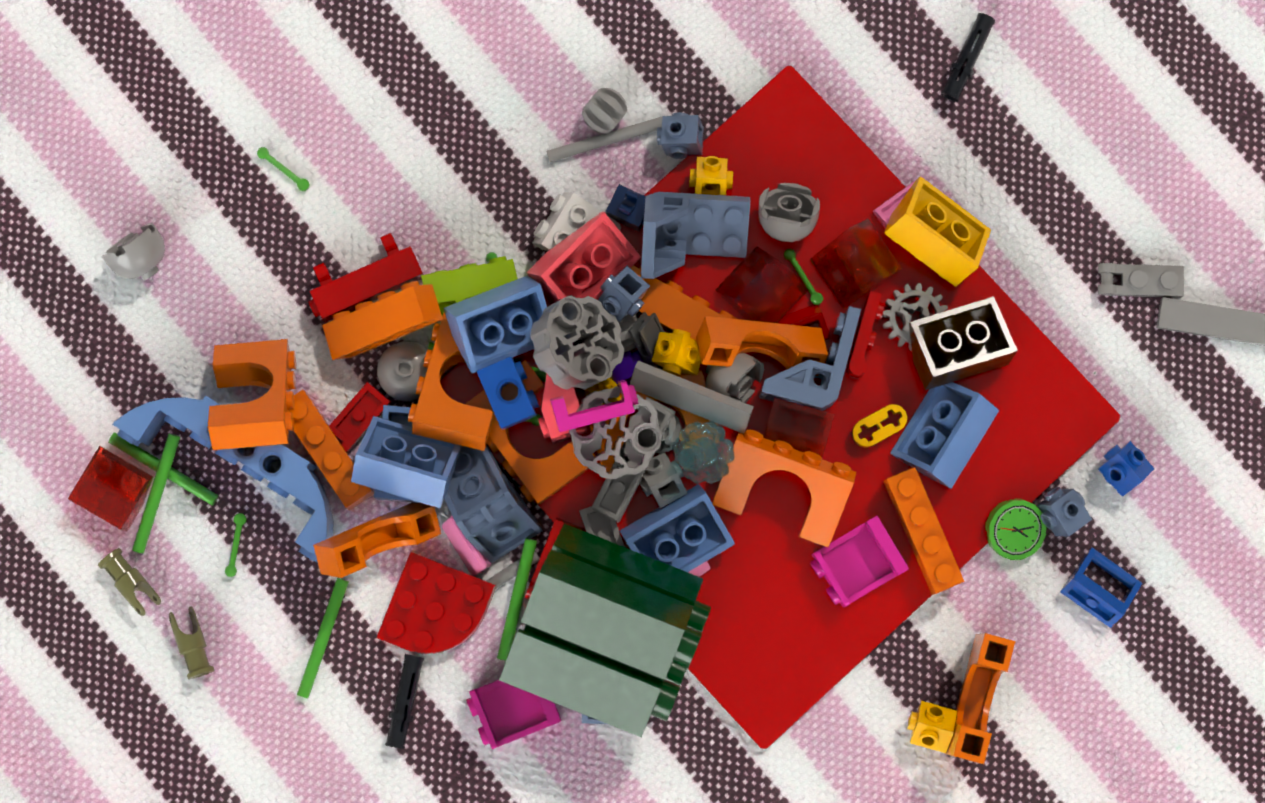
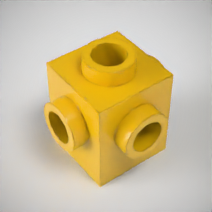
M715 156L697 157L696 169H690L689 187H695V194L726 196V189H732L733 171H727L728 159Z
M673 329L672 333L659 332L652 362L663 367V371L676 376L681 374L698 375L701 358L697 341L690 338L691 333L680 329Z
M921 701L917 712L912 711L908 720L907 729L912 730L910 743L946 753L954 734L957 711Z

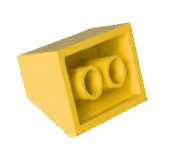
M920 176L891 214L884 234L956 287L978 268L991 229Z

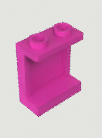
M625 380L618 381L621 400L570 414L567 412L563 396L550 399L559 432L635 413L633 405L639 403L634 385H627Z
M878 516L873 517L831 542L829 548L823 547L811 554L814 560L810 562L819 578L824 576L830 585L826 591L835 605L840 603L842 607L848 606L850 603L909 569Z
M499 680L469 691L471 698L466 699L472 716L478 715L482 723V727L478 728L484 746L490 744L491 749L562 721L554 702Z

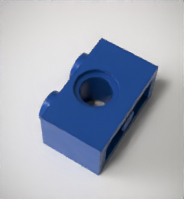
M508 357L477 371L502 430L537 416L535 408L540 406L534 391H527L522 381L527 378L521 361L515 363L512 357ZM515 384L517 386L518 395L514 400L507 401L503 399L502 389L505 385Z

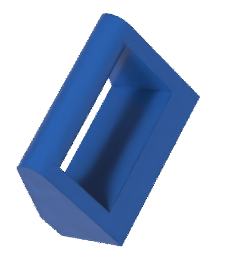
M1091 547L1060 592L1111 628L1124 616L1140 589L1142 582ZM1090 562H1093L1129 588L1122 600H1119L1083 574Z

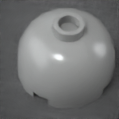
M780 183L777 189L771 191L767 188L759 198V222L764 231L776 240L783 242L802 240L817 225L820 211L818 197L815 199L811 196L812 191L809 188L795 183Z
M153 223L140 227L143 231L140 235L138 233H130L110 247L106 251L107 254L102 255L103 260L115 274L126 279L142 276L146 280L159 271L157 265L164 257L165 245L161 234Z
M402 341L391 345L383 352L377 365V377L380 386L388 396L404 402L419 400L420 395L416 394L417 383L420 376H426L428 369L423 367L427 352L425 346L417 342Z
M746 353L738 354L730 367L708 365L705 371L708 374L705 381L706 388L746 403L755 392L750 388L754 380L760 383L762 379L764 365Z

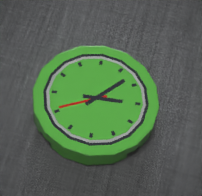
M1021 498L999 503L990 512L986 521L985 531H987L989 546L998 555L1010 560H1023L1033 555L1042 546L1046 536V526L1041 520L1040 515L1042 512L1035 504Z

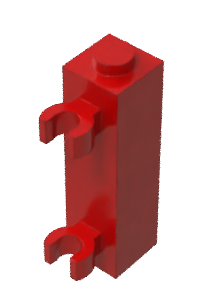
M389 233L380 237L388 254L385 258L335 280H332L325 263L313 267L321 285L310 291L313 299L308 301L315 318L321 316L322 320L326 323L333 319L332 316L334 314L355 310L357 304L367 301L373 302L378 299L377 296L380 294L401 289L400 286L406 283L422 280L421 275L424 274L411 246L399 251L393 235Z

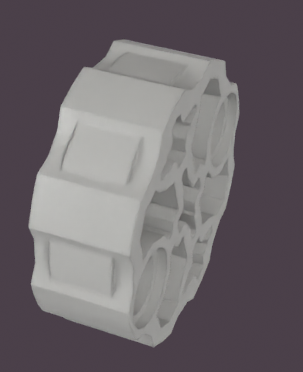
M570 295L545 308L540 319L533 323L530 334L534 344L533 358L538 368L546 372L558 387L566 390L572 387L585 390L610 378L615 366L622 362L624 347L621 344L620 338L622 329L616 317L609 314L599 300L590 296L575 298ZM582 340L581 344L573 345V342Z
M614 386L610 389L594 391L582 399V404L576 412L597 407L603 403H612L608 401V398H618L620 395L619 387ZM638 394L636 395L639 404L633 405L634 410L637 409L638 412L630 416L629 426L625 427L626 415L619 417V429L624 431V435L617 437L613 449H611L612 438L607 434V429H613L617 417L610 419L609 424L605 423V421L593 423V430L587 436L579 435L575 429L569 430L574 447L573 452L583 466H587L592 471L598 473L600 477L617 479L618 477L631 474L636 475L649 466V461L660 448L662 432L660 431L657 419L658 413L649 400L643 399ZM644 429L652 430L655 435L653 444L648 447H643L638 443V434ZM602 438H605L604 451L593 456L595 451L601 449ZM621 442H625L624 453L629 458L627 463L619 455ZM609 455H613L614 461L623 464V466L612 467L611 472H606V467L597 463V461L607 460Z

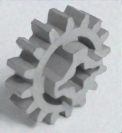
M921 283L916 285L915 290H911L910 286L906 284L903 294L895 290L893 296L896 300L887 299L885 304L890 310H885L882 314L883 317L889 318V321L883 324V329L891 328L892 330L888 338L893 339L897 336L899 338L898 347H901L905 342L909 343L910 351H912L909 323L912 318L910 314H913L916 310L920 312V319L930 316L927 308L929 304L932 306L935 314L948 309L947 305H939L943 297L941 294L933 297L931 295L933 292L932 287H929L926 292L922 291ZM908 298H919V300L913 304H907L905 302L902 303L903 300ZM895 314L902 320V330L899 329L896 323Z

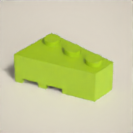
M506 256L490 259L487 264L477 265L472 263L460 266L459 269L441 270L421 275L423 285H433L442 316L445 313L444 308L518 279L513 259L507 260Z

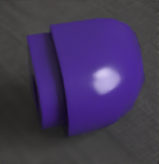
M638 350L624 352L622 362L613 369L610 378L618 387V381L621 380L627 381V385H630L637 362H643Z

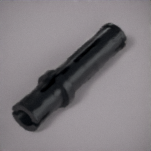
M978 13L957 61L951 64V74L941 92V96L945 99L958 102L967 80L972 79L974 75L973 67L984 47L992 26L995 24V19L991 16ZM980 34L972 53H969L977 35ZM967 62V63H966V66H965L964 69H963V72H962V74H961L959 80L956 81L957 78H958V76H959V74H960V72H961V69H962L964 63Z
M408 654L404 656L405 659L393 712L390 711L389 713L391 723L387 741L385 742L386 746L405 749L404 745L409 723L413 722L414 716H411L424 661L422 657Z

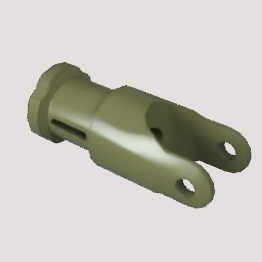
M120 548L115 549L98 563L100 569H105L115 581L114 586L140 616H144L146 614L145 609L136 599L134 591H141L147 594L156 605L161 604V599L137 568H132L121 555L123 551Z
M192 606L188 609L193 625L192 634H184L179 629L174 614L172 612L169 613V621L179 653L184 655L189 671L187 674L188 680L215 671L214 667L209 665L204 649L207 645Z

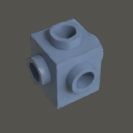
M678 112L673 113L672 116H662V127L657 128V143L662 146L666 156L684 159L687 156L702 155L704 127L699 115H688Z
M626 266L616 277L610 275L600 287L603 293L598 300L609 314L614 315L617 321L621 322L628 314L633 317L645 303L641 299L650 285Z
M1056 487L1044 495L1045 500L1037 505L1042 512L1040 515L1042 522L1047 528L1052 530L1055 536L1069 537L1092 520L1085 508L1084 498L1074 489Z

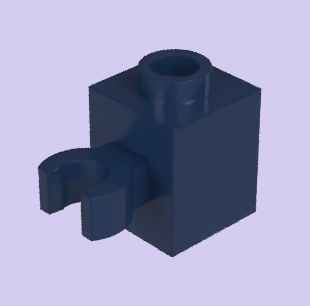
M619 184L606 209V214L613 220L639 232L642 225H644L646 196Z

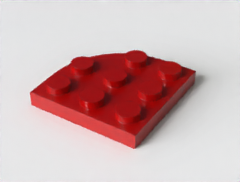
M410 552L376 638L400 648L422 654L441 653L454 648L468 640L479 628L487 613L497 585Z

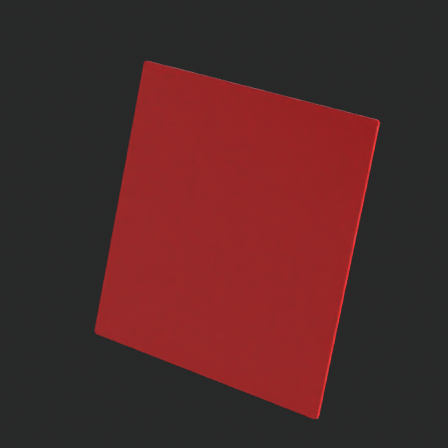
M786 66L705 139L703 141L702 155L687 156L644 195L647 196L656 192L695 194V187H689L690 169H696L697 157L715 156L728 159L727 171H733L732 189H726V196L750 197L746 258L686 254L685 265L656 277V279L665 284L668 280L678 284L683 288L682 293L690 298L697 295L710 303L708 308L717 313L723 310L737 319L769 322L814 305L810 300L811 294L792 263L784 258L785 250L793 249L796 253L795 258L817 293L823 296V301L818 306L823 313L830 338L825 340L827 352L832 342L837 343L838 335L833 334L840 312L845 313L849 306L861 309L838 399L831 407L818 414L759 398L765 379L787 369L778 360H773L769 355L758 352L746 353L764 365V372L760 383L754 380L750 387L755 392L746 404L754 408L746 430L757 431L763 435V438L774 442L777 440L787 442L793 449L801 452H814L825 461L831 463L841 462L848 465L851 470L856 472V476L831 542L873 517L878 516L909 569L846 607H842L840 603L835 605L826 591L830 587L824 576L819 578L810 564L814 560L811 554L825 546L799 537L812 499L807 484L798 475L785 470H774L761 475L754 482L741 515L713 505L735 545L709 559L707 562L710 569L700 576L704 580L696 601L711 606V610L688 669L762 749H767L932 596L883 483L884 480L912 468L891 455L890 452L929 389L925 390L913 362L912 351L909 350V343L905 342L901 347H898L899 338L897 336L893 339L888 338L892 330L891 328L883 329V324L889 321V318L883 316L880 321L875 320L872 331L877 332L873 349H866L864 360L868 365L867 371L858 379L851 378L847 373L848 362L870 290L881 293L880 302L885 303L887 299L896 300L893 296L895 290L903 294L906 284L910 286L911 290H915L916 285L921 283L922 291L926 292L929 287H932L933 292L931 295L933 297L940 294L943 296L939 305H947V310L995 297L1018 350L1009 365L954 381L958 385L981 394L999 412L953 487L948 488L918 472L959 570L988 544L987 531H985L986 521L990 512L999 503L1016 498L1032 503L1120 420V414L980 265L955 287L884 234L885 228L874 215L873 210L906 186L792 66ZM780 183H795L809 188L812 191L811 196L815 199L818 197L820 201L819 219L813 231L804 239L794 242H783L769 236L760 224L758 215L759 198L765 189L769 188V191L777 189ZM619 223L621 233L641 256L633 265L640 268L642 265L644 225H642L638 232ZM544 295L547 307L552 305L550 300ZM908 298L903 300L902 303L905 302L907 304L916 303L919 300V298ZM886 304L884 307V311L890 310V308ZM929 304L927 308L931 316L934 315L935 312L932 306ZM915 310L913 314H910L912 316L910 321L920 319L919 311ZM895 314L896 323L899 329L902 330V320ZM534 349L513 357L514 362L521 361L522 363L526 360L530 366L538 368L533 358ZM464 362L459 363L440 380L444 392L451 399L462 404H466L484 390L477 372L471 373ZM700 363L699 371H702L706 381L708 374L705 371L708 365ZM814 378V383L820 386L821 379ZM574 387L579 405H581L582 399L586 397L585 392L581 388ZM544 389L535 394L540 406L535 408V411L542 417H544L541 410ZM658 402V403H660V404H662V405H664V406H666V407H668V408H670V409L676 411V410H675L673 407H671L670 405H667V404H665V403ZM892 404L899 405L906 411L907 423L905 427L892 436L868 448L860 447L853 441L852 430L860 420ZM637 409L634 410L635 413L629 415L625 427L629 426L630 416L635 415L638 412ZM676 411L674 415L679 419L681 425V438L677 446L673 450L665 452L670 462L676 460L685 476L680 479L686 491L699 484L713 503L739 432L718 424L723 444L693 453L684 421ZM888 411V418L880 422L883 427L891 423L897 427L899 426L897 421L901 416L899 413L893 414L891 411ZM523 421L508 428L509 438L514 448L524 457L531 459L549 457L572 441L570 438L553 444L551 437L544 439L540 425L534 426L531 422ZM586 425L588 433L581 436H587L591 433L589 425ZM864 425L860 426L861 432L858 434V437L860 439L866 438L868 442L872 441L871 435L879 429L876 425L869 429H866ZM491 450L494 458L502 465V462L506 460L499 450L495 453ZM588 469L543 503L538 504L536 501L535 503L553 522L556 518H560L585 529L579 511L593 505L606 479ZM517 475L513 477L520 486L524 485ZM640 484L619 523L616 522L619 532L621 529L659 508L653 495L651 494L647 497ZM621 535L625 548L629 549L628 545L626 544L624 538Z

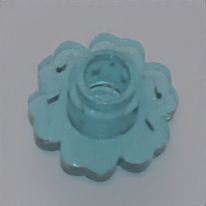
M697 421L688 424L686 428L679 432L680 442H677L673 447L675 462L683 468V475L696 484L704 481L711 484L719 481L729 473L728 463H731L735 458L734 446L731 440L724 439L725 430L723 427L717 426L713 421L703 424Z

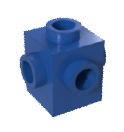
M1131 441L1122 448L1118 445L1111 448L1103 456L1106 461L1098 468L1105 480L1122 497L1139 485L1155 469L1145 458L1144 453L1136 448Z

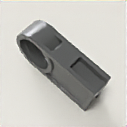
M643 312L628 332L643 362L663 370V367L652 362L659 332H664L656 313L647 316L646 312Z

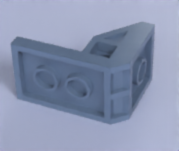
M656 192L647 195L645 198L641 278L654 279L685 265L686 254L746 258L750 197Z
M849 306L845 313L840 312L833 334L838 335L837 343L832 342L825 364L809 359L765 379L759 398L817 414L831 407L838 399L861 309ZM814 378L821 379L820 386L814 383Z
M488 444L485 451L461 446L450 486L444 500L465 538L486 559L493 563L522 545L525 538L531 539L543 530L513 484L501 472Z

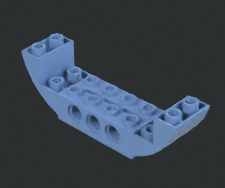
M206 395L203 400L185 397L164 398L145 403L128 411L114 421L112 425L120 429L117 433L118 436L138 447L140 443L150 446L164 423L167 422L182 432H185L188 428L192 431L189 437L210 449L212 444L208 431L209 406L220 404ZM282 444L256 446L253 454L250 456H245V448L217 450L215 454L229 463L236 465L239 461L244 464L241 470L260 482L263 478L269 480L270 482L267 487L282 497L287 498L289 494L294 496L296 499L293 504L312 515L295 543L301 546L298 552L317 562L313 545L333 537L334 522L331 505L325 489L314 473L316 466ZM280 459V469L275 473H271V463L274 460Z

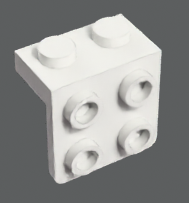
M564 192L563 195L559 194L550 206L552 212L547 220H542L534 231L536 238L532 243L542 250H550L602 211L573 192ZM609 217L612 220V222L616 225V227L620 230V224L613 220L611 217Z

